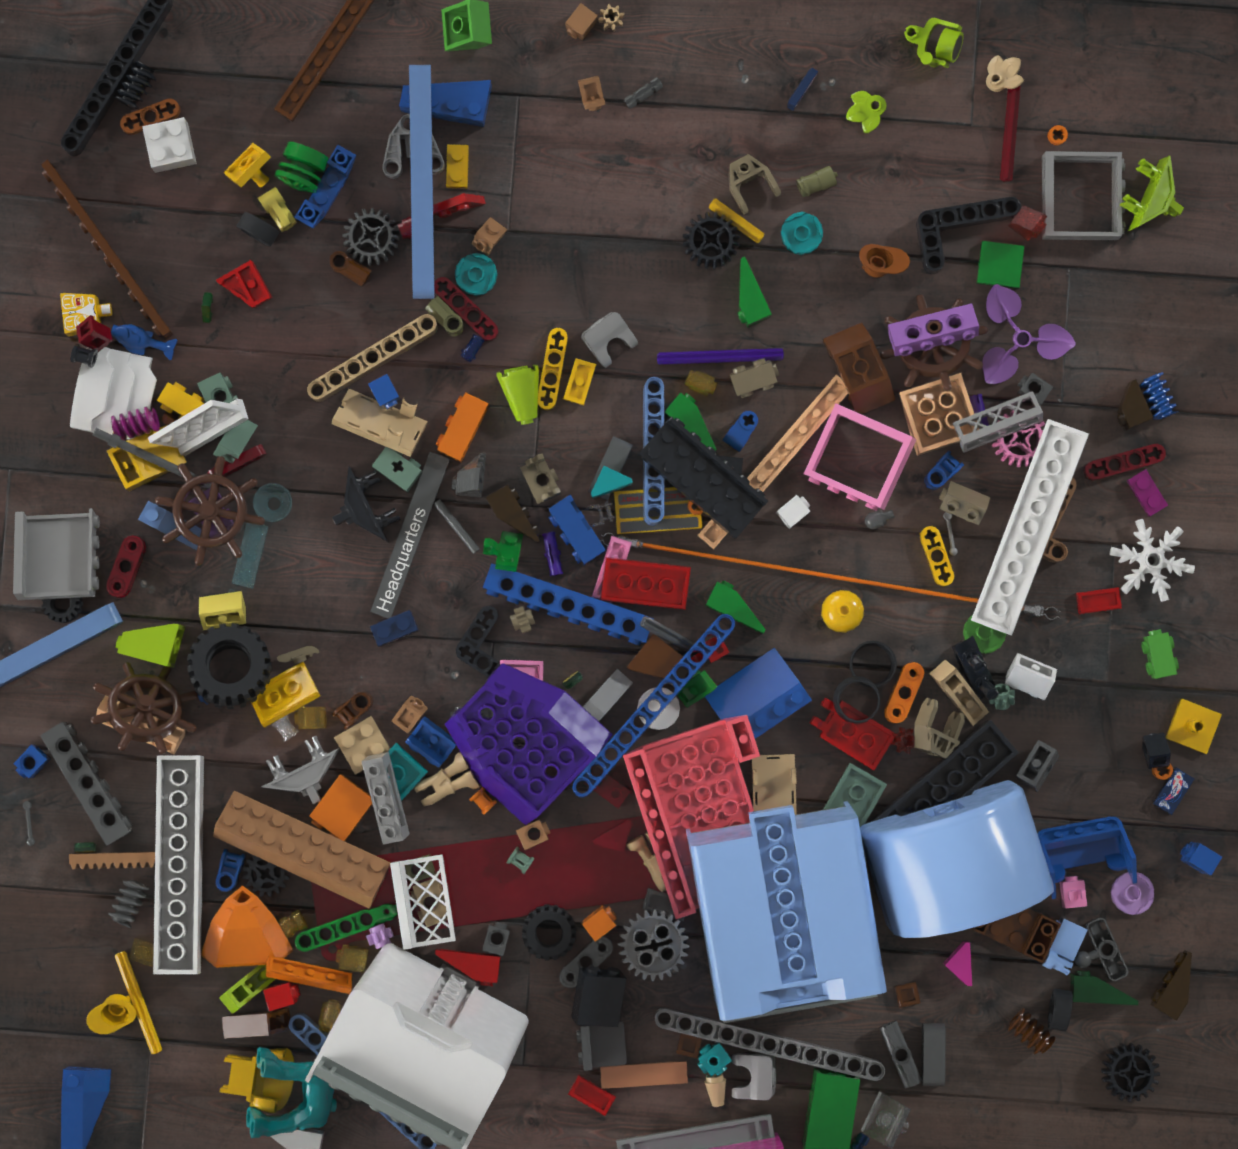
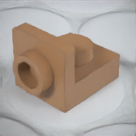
M410 696L394 716L392 722L409 734L428 707L419 698Z

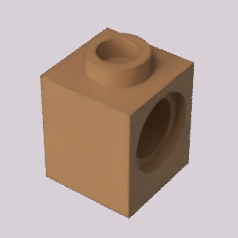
M580 3L565 23L566 32L572 38H579L583 41L597 23L598 15Z
M540 819L516 830L524 850L548 840L547 835L550 834L546 822L541 823ZM538 828L541 833L540 837L537 840L529 838V829Z

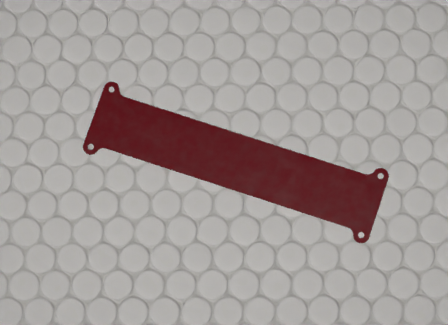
M642 816L551 829L550 834L547 835L548 840L524 850L517 834L376 855L391 863L415 859L428 854L431 856L443 854L454 927L528 916L536 907H541L545 904L558 905L560 908L570 910L644 899L648 888L660 891L655 885L648 868L643 864L644 861L638 852L630 851L627 846H625L624 852L595 845L592 839L630 819L632 825L626 844L634 838L643 835L651 854L654 855L653 847L645 836L647 829ZM540 831L528 833L529 838L532 840H537L541 835ZM516 847H519V851L528 857L535 858L525 874L512 863H506ZM433 860L432 862L437 874L440 869L439 860ZM415 864L412 867L413 873L417 875L420 871V868ZM391 866L370 909L383 904H396ZM440 872V874L437 877L442 881ZM429 877L426 879L419 880L417 882L422 883L433 878ZM311 882L317 926L360 910L368 909ZM411 886V888L409 889V895H410V896H411L410 891H413V887H412V886ZM427 897L425 899V906L431 908L436 900L433 897ZM410 900V902H411V908H412L413 905H414V902ZM416 905V907L412 911V915L416 920L421 922L418 916V912L421 910L420 907ZM385 909V913L389 914L390 911ZM369 913L362 914L361 921L364 924L369 925L372 923L373 919ZM398 915L393 920L384 923L386 928L391 927L394 936L401 935ZM347 920L342 921L341 928L344 932H350L352 924ZM414 922V928L416 929L418 924ZM443 923L438 927V929L448 928ZM438 924L429 926L427 928H429L430 930H434ZM420 926L416 932H423L426 930ZM322 928V938L330 939L332 935L330 929ZM369 929L320 946L322 956L329 961L339 960L349 943L367 940L366 936L370 935ZM331 945L337 947V951L333 954L328 950Z

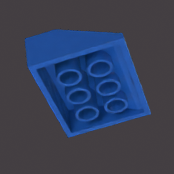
M775 647L725 680L714 691L705 696L720 720L747 715L755 739L812 701Z

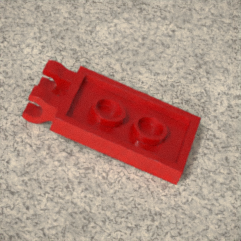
M824 698L820 705L830 711L825 721L813 716L809 724L822 731L819 735L820 738L874 771L897 734L873 719L863 723L847 722L837 714L833 702ZM843 700L840 701V708L848 718L853 720L869 718Z

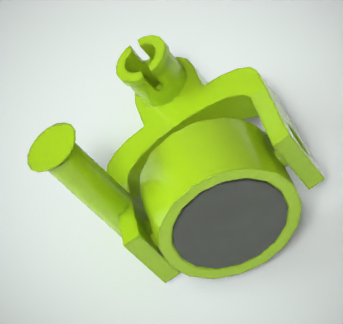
M937 18L929 19L924 28L910 25L906 27V32H904L909 42L918 45L917 54L921 62L928 64L932 68H936L938 65L949 68L950 64L947 62L954 63L957 60L964 39L963 32H960L962 30L960 25ZM938 25L948 27L940 35L936 48V58H933L932 54L927 52L931 33Z

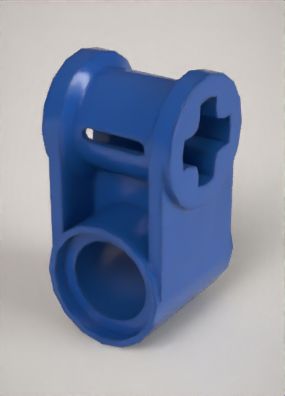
M752 411L743 412L735 424L731 426L722 441L740 452L758 424L757 415ZM751 416V421L754 424H749L748 426H745V420L743 419V417L747 418Z
M948 450L926 474L924 479L925 485L931 490L939 489L964 464L959 463L951 455V451ZM931 474H937L940 477L939 484L932 483L930 479Z
M224 849L216 878V886L219 890L227 892L236 888L246 854L238 855L228 852V849ZM226 875L232 879V884L229 888L223 887L221 883L222 878Z

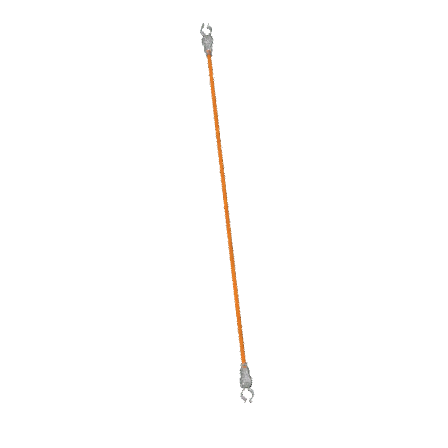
M618 536V538L632 542L631 548L645 547L978 603L979 600L977 598L647 544L627 536ZM1024 604L1022 608V613L1031 614L1035 617L1045 615L1047 619H1050L1046 614H1043L1044 610L1047 609H1044L1042 605Z

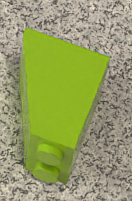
M174 623L123 632L122 636H118L116 642L117 653L174 668L186 626Z

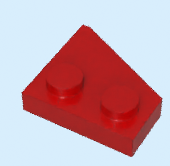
M463 193L434 204L433 215H437L439 218H446L454 212L485 205L484 196Z
M252 260L216 279L218 284L228 289L252 308H256L272 299Z

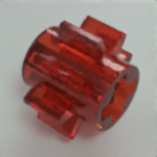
M899 727L897 734L892 733L895 738L891 745L897 746L896 752L901 753L904 749L905 753L910 754V749L915 748V736L912 735L913 729L909 728L905 731L904 728ZM903 737L907 740L906 744L902 741Z

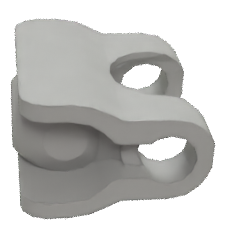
M610 312L596 321L581 336L584 343L605 368L612 364V360L607 352V344L611 339L619 338L630 348L638 345L636 337L620 314L616 312Z
M736 1053L732 1055V1063L734 1065L746 1067L751 1073V1082L745 1086L732 1088V1097L736 1099L769 1100L775 1094L776 1089L775 1056L763 1053Z

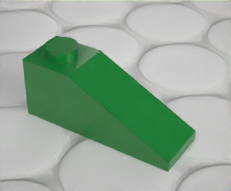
M742 257L740 260L739 281L740 312H737L741 323H746L748 328L770 318L772 313L746 257Z
M680 392L665 410L664 415L668 419L673 417L674 419L678 418L685 424V429L690 433L694 432L701 438V443L706 447L710 446L716 451L697 405L694 404L696 400L689 394L683 395Z
M723 580L721 583L717 582L705 606L721 614H729L735 621L763 634L766 629L738 592L733 590L734 585Z

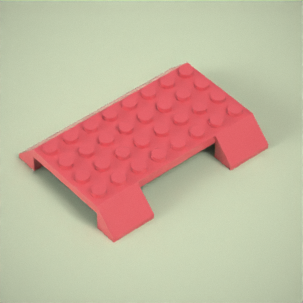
M747 715L712 722L642 745L623 755L676 919L695 914V909L699 908L686 829L690 828L691 833L750 823L748 812H754L739 765L741 762L760 757Z

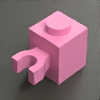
M1078 876L1065 877V881L1059 882L1063 908L1087 906L1084 880L1078 879Z

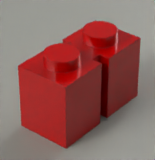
M288 981L269 986L263 990L269 1011L293 1005L299 1001V996H301L299 984Z

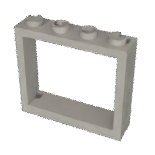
M1045 151L1042 155V240H1119L1122 237L1126 227L1125 222H1122V213H1125V208L1120 206V203L1125 202L1122 200V192H1125V179H1122V171H1125L1124 159H1122V152ZM1054 162L1112 163V232L1054 231Z

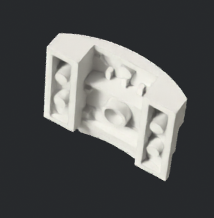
M104 347L98 352L93 368H89L87 364L82 363L75 388L70 427L88 432H94L95 428H98L112 435L111 416L114 415L119 420V414L123 413L125 418H128V411H131L133 416H136V409H139L143 414L144 407L146 406L150 411L157 382L156 377L150 370L153 358Z

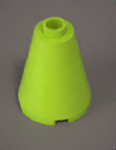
M533 365V369L528 368V366L506 369L503 375L500 371L497 372L498 381L516 421H521V425L533 423V419L537 418L538 365Z

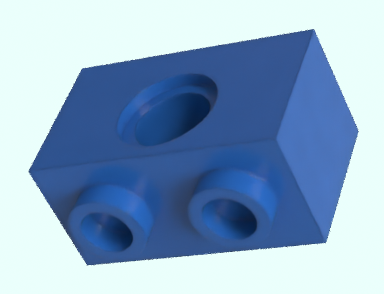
M1196 842L1186 844L1180 853L1182 855L1180 859L1182 862L1206 875H1212L1222 859V856Z

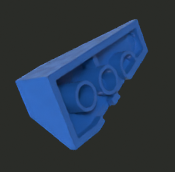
M70 1066L63 1069L61 1149H86L104 1102L110 1092L111 1069Z

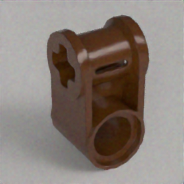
M366 692L357 693L338 707L332 715L337 716L344 724V729L347 730L372 707L373 698ZM360 696L367 698L368 703L364 708L359 707L357 704V699Z

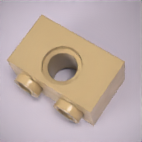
M432 879L419 884L426 888ZM436 880L428 889L437 897L443 891L441 883ZM414 885L412 886L413 891H410L412 898L418 900L424 890ZM426 892L419 903L425 906V899L432 896ZM443 894V896H442L440 899L445 902V898H444V894ZM438 901L432 912L442 919L447 912L446 906ZM420 907L421 911L418 912V916L421 921L427 914V911ZM429 914L422 924L425 923L426 927L438 924L440 921Z

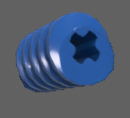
M1163 372L1144 379L1139 385L1140 388H1147L1143 392V396H1150L1146 400L1147 404H1153L1149 408L1150 411L1157 412L1153 415V420H1160L1179 412L1172 411L1176 403L1169 404L1173 396H1166V393L1170 388L1162 387L1167 381L1159 380L1164 374Z

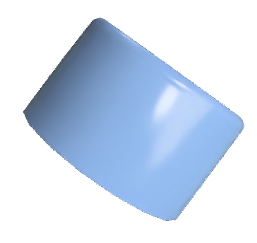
M1010 780L974 790L972 795L904 816L892 815L866 823L860 827L863 849L887 927L894 935L903 938L931 937L985 925L1038 904L1054 892L1053 881L1024 790Z

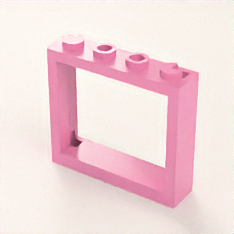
M835 404L804 474L809 476L808 481L816 485H820L821 482L827 484V489L836 494L842 491L847 493L846 498L858 503L860 499L867 502L865 506L875 511L878 508L885 510L916 439L855 411ZM840 416L903 443L877 499L815 472Z

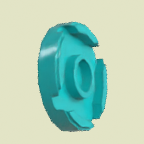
M798 212L789 216L781 229L782 243L789 251L799 255L809 254L816 250L823 237L822 224L818 218L806 212Z
M473 253L459 261L455 270L457 285L463 292L472 296H480L491 291L496 284L497 270L489 257L484 254Z

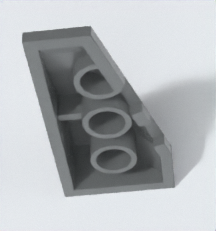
M480 453L458 471L457 477H453L452 490H456V495L482 498L486 463L485 453Z

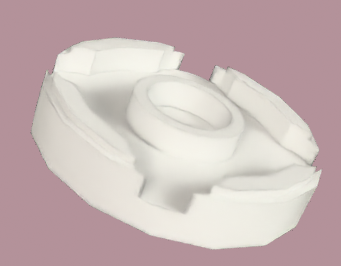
M651 688L645 693H643V695L638 701L637 709L655 690V688ZM662 688V692L664 694H673V692H671L667 688ZM677 697L671 701L649 728L661 730L675 723L680 711ZM652 700L648 703V708L655 712L660 709V704L658 701ZM639 716L643 724H646V720Z

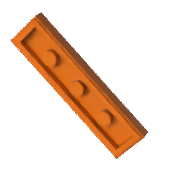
M268 956L266 977L350 994L352 990V973Z

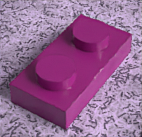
M1146 469L1127 480L1148 517L1168 506Z

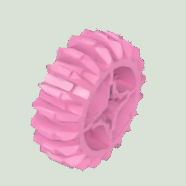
M1014 410L1010 413L1011 417L1014 414ZM1004 414L1003 417L1009 418V415ZM1041 422L1027 430L1012 433L1011 440L1006 444L1003 437L997 439V442L992 444L993 448L999 447L995 454H1004L1001 458L1002 462L1009 458V466L1014 463V460L1016 461V467H1021L1022 461L1025 467L1029 466V459L1032 462L1043 433L1041 427L1045 423ZM1017 433H1019V436L1028 433L1022 440L1023 444H1021V441L1012 444L1018 437ZM1035 433L1036 446L1032 451L1029 437ZM1018 447L1022 452L1025 451L1026 455H1016L1009 451V449Z

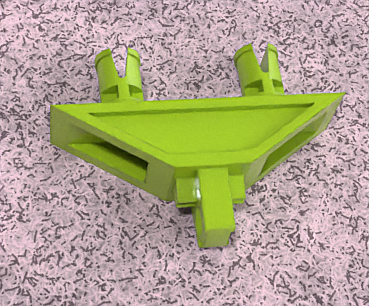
M1170 155L1160 159L1156 167L1144 158L1139 161L1138 164L1140 166L1136 170L1149 177L1150 182L1141 202H1138L1129 194L1122 198L1125 202L1120 203V206L1134 214L1128 231L1141 226L1160 214H1169L1173 217L1181 215L1184 207L1177 203L1174 198L1175 186Z

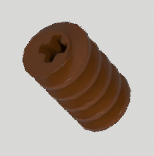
M1022 1008L1010 1021L1008 1030L1010 1031L1015 1028V1037L1022 1034L1020 1042L1023 1043L1028 1040V1049L1035 1046L1034 1055L1039 1052L1043 1054L1054 1044L1056 1037H1049L1050 1032L1048 1030L1043 1031L1044 1026L1042 1024L1037 1025V1019L1033 1018L1030 1020L1031 1014L1029 1012L1024 1013L1025 1008Z

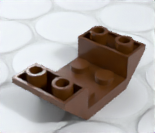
M862 322L822 339L830 358L834 359L849 394L848 400L853 411L863 415L895 401L888 373L872 337Z
M1027 908L1011 916L970 929L1044 963L1061 924Z

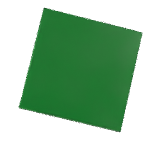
M982 241L976 284L991 286L998 284L1002 287L1019 289L1024 246Z

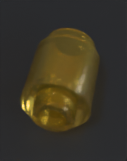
M690 370L685 386L689 387V390L708 397L709 394H714L718 383L714 382L715 377L699 370H696V372Z
M329 999L327 1002L322 1003L318 1020L320 1031L330 1033L343 1008L339 1001Z

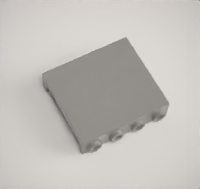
M92 508L89 509V513L26 516L24 512H15L13 594L17 600L95 597V590L99 589V579L96 577V569H99V558L96 556V549H99V536H96V528H99L100 520Z

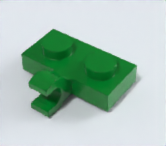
M502 531L500 544L493 539L485 538L483 554L497 555L495 569L517 572L523 534Z

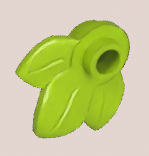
M866 91L855 92L851 95L855 104L848 110L846 119L851 122H862L863 132L870 133L879 126L880 115L885 112L887 107L886 101L880 95L871 96ZM874 102L879 103L878 109L872 108Z

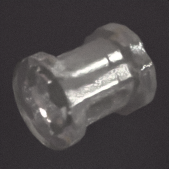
M289 715L272 724L273 728L276 727L283 736L284 742L300 732L298 729H295L288 719Z

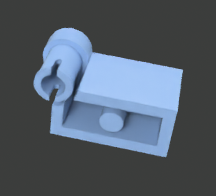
M1060 917L1059 921L1056 920V922L1061 924L1060 929L1042 966L1050 970L1053 968L1068 975L1070 970L1066 968L1072 969V962L1088 929Z

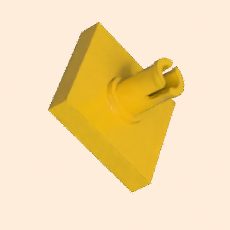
M252 143L228 167L224 174L240 187L251 178L261 188L269 181V177L260 168L271 156Z
M1180 699L1166 739L1207 754L1222 714L1185 699Z

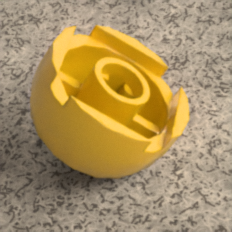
M847 590L832 592L825 598L821 608V616L829 629L835 632L846 633L860 625L864 617V607L856 594Z

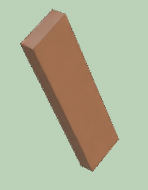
M687 1061L600 1067L601 1089L688 1083Z

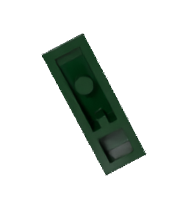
M1078 970L1077 974H1071L1070 991H1072L1073 1002L1138 1005V1000L1101 979L1090 975V971Z

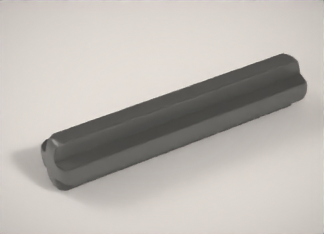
M644 616L640 622V626L686 652L695 644L693 641L650 617Z

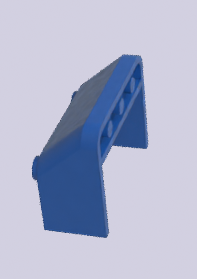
M1116 817L1099 818L1047 828L1037 833L1054 885V892L1050 894L1052 899H1056L1055 883L1064 880L1065 869L1106 861L1107 866L1112 870L1121 871L1127 869L1132 883H1137L1136 856L1120 819Z

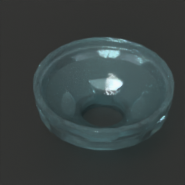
M276 483L266 484L255 493L253 507L259 517H263L265 521L278 522L286 518L290 513L292 497L284 486ZM271 498H278L281 505L277 510L269 508L268 502Z

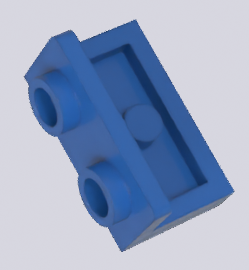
M425 716L405 741L411 750L420 753L430 764L440 767L456 747L452 736Z

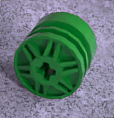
M289 141L283 156L290 163L280 162L278 166L282 170H276L274 176L293 189L316 193L318 187L313 183L318 184L321 182V179L314 172L324 173L329 158L308 146Z

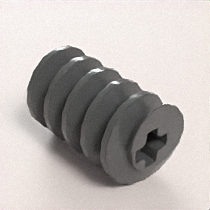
M134 880L123 881L127 889L120 888L119 891L123 894V897L116 896L115 898L120 904H112L116 912L108 913L113 921L132 928V926L128 922L135 921V917L132 914L139 913L135 906H142L143 904L139 898H146L147 896L142 890L150 889L148 886Z

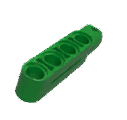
M383 904L372 909H363L305 930L295 938V946L300 951H309L391 921L398 915L397 905ZM385 909H388L390 913L386 914ZM369 913L373 919L372 923L369 925L364 924L361 921L362 914ZM347 920L351 922L352 930L350 932L342 930V921ZM322 928L330 929L332 933L330 939L322 938ZM303 935L310 937L311 945L309 947H305L300 943Z

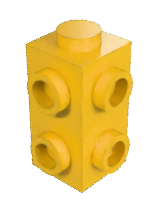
M168 382L157 401L162 404L160 408L171 414L175 411L180 414V419L203 405L205 399L195 393L192 396L185 392L186 388L177 382L174 385Z

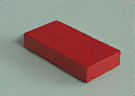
M1119 587L1075 593L1078 614L1122 609Z
M578 1075L568 1092V1095L606 1116L616 1098L615 1095L601 1089V1087Z

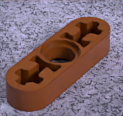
M166 99L124 115L120 121V126L126 134L135 135L143 132V127L139 122L133 125V129L125 127L128 125V120L137 122L139 121L137 116H140L141 121L144 123L143 126L176 119L180 115L181 109L174 99ZM170 104L172 107H176L173 109L172 114H170L168 111L162 113V115L164 116L163 118H161V115L157 110L158 108H160V110L163 112L168 109L167 106ZM152 111L156 113L155 121H145L147 112Z

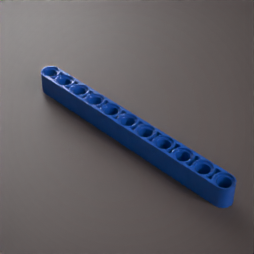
M722 614L712 623L573 783V791L576 796L585 798L594 791L622 759L623 755L629 751L727 639L735 627V621L732 616ZM721 620H728L731 624L730 629L722 630L719 627V622ZM707 636H714L717 640L716 645H706L705 638ZM693 652L701 653L702 661L698 663L693 662L690 657ZM679 668L687 669L688 677L680 679L676 674ZM670 684L674 687V693L666 695L662 692V687ZM656 700L660 704V709L655 712L651 711L648 708V703ZM640 716L646 720L644 727L638 728L634 725L633 721L636 717ZM622 733L631 735L632 740L629 744L620 742L619 737ZM614 749L618 754L617 758L612 761L606 759L605 753L607 750ZM595 765L603 768V773L599 777H594L591 774V768ZM579 782H586L589 785L586 793H579L576 790Z

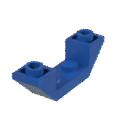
M339 145L336 146L327 162L328 168L321 178V182L317 185V192L312 193L308 201L304 200L294 217L295 219L312 229L315 228L326 216L347 181L356 158L355 154Z

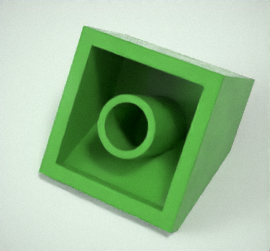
M465 0L441 9L445 51L479 49L492 44L488 2Z

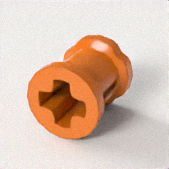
M483 787L469 799L471 802L474 801L482 810L481 813L483 815L497 803L496 800L490 798Z

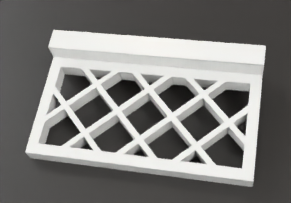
M236 399L230 403L210 400L149 436V442L178 448L180 455L186 456L248 420L243 400Z
M443 854L391 862L390 866L403 950L456 941ZM439 860L440 869L434 876L425 867L429 861ZM420 862H426V863L423 865V867L418 864V863H420ZM415 864L420 868L414 879L406 874L405 865ZM422 871L433 878L426 888L416 881ZM440 872H441L442 881H441L439 878H437V876L440 874ZM407 878H408L410 881H412L409 886H408ZM435 880L443 885V891L439 897L428 890ZM413 883L424 890L418 900L409 895V889ZM426 892L436 899L430 909L419 903ZM443 894H444L445 902L440 899V898L443 896ZM410 900L415 903L412 908ZM438 901L446 906L447 912L442 919L432 912ZM416 905L427 911L421 922L412 915ZM429 914L440 921L433 931L422 924ZM446 916L448 917V923L444 921ZM414 922L418 924L416 929L414 928ZM441 923L449 928L451 937L441 938L435 933ZM421 926L430 933V936L426 941L417 942L415 933ZM432 936H435L437 938L434 940H430Z

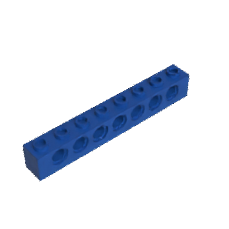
M492 563L490 565L483 586L487 590L486 594L497 598L501 594L507 596L506 601L519 604L521 601L527 603V608L539 612V609L542 608L548 610L547 615L559 618L560 615L568 617L567 621L580 625V622L589 624L588 629L597 632L604 629L609 631V636L618 639L621 636L629 638L628 642L638 646L641 645V642L646 644L650 631L640 626V622L645 615L519 572L495 569V564ZM505 579H510L513 582V587L509 591L501 588V583ZM525 586L533 588V595L529 598H525L521 594V590ZM545 593H551L554 596L553 602L549 605L544 604L541 600ZM565 600L573 601V610L569 612L564 611L562 603ZM589 606L594 609L595 613L592 618H585L582 615V610L585 607ZM610 613L614 616L615 621L612 625H605L603 623L602 617L605 614ZM631 620L634 622L635 629L632 632L624 631L622 625L625 621Z

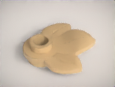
M999 55L991 59L987 67L989 73L986 78L987 87L994 92H1000L1004 88L1015 89L1024 82V79L1017 74L1021 66V60L1011 57L1003 61Z

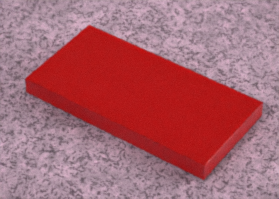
M606 557L600 600L685 610L691 567Z

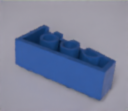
M491 80L431 84L432 118L484 127L492 88ZM403 85L399 104L401 112L410 113L409 85Z

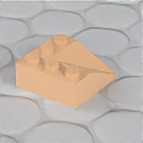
M961 373L949 376L952 384L950 391L944 390L940 379L899 393L910 436L916 439L914 449L917 456L960 442L953 422L974 414ZM969 424L961 426L963 435L973 432L974 426Z

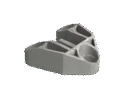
M410 114L401 117L388 138L383 172L390 179L398 178L403 171L401 139H405L406 157L411 158L410 130L403 127V123L410 119ZM432 135V160L438 159L441 162V166L438 169H432L433 174L436 175L443 172L445 164ZM395 163L398 165L399 168L395 174L387 172L386 168L389 164Z

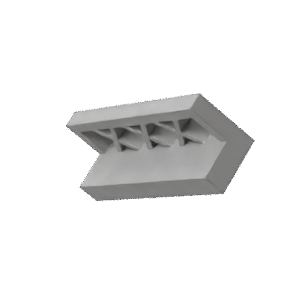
M1032 391L953 422V426L960 439V447L964 453L1043 422V411ZM1031 399L1034 408L1029 410L1020 408L1021 403ZM1008 408L1014 410V414L1012 417L1005 418L1000 416L1001 411ZM988 416L994 418L992 425L986 426L980 424L981 419ZM966 424L974 426L973 432L963 435L961 426Z

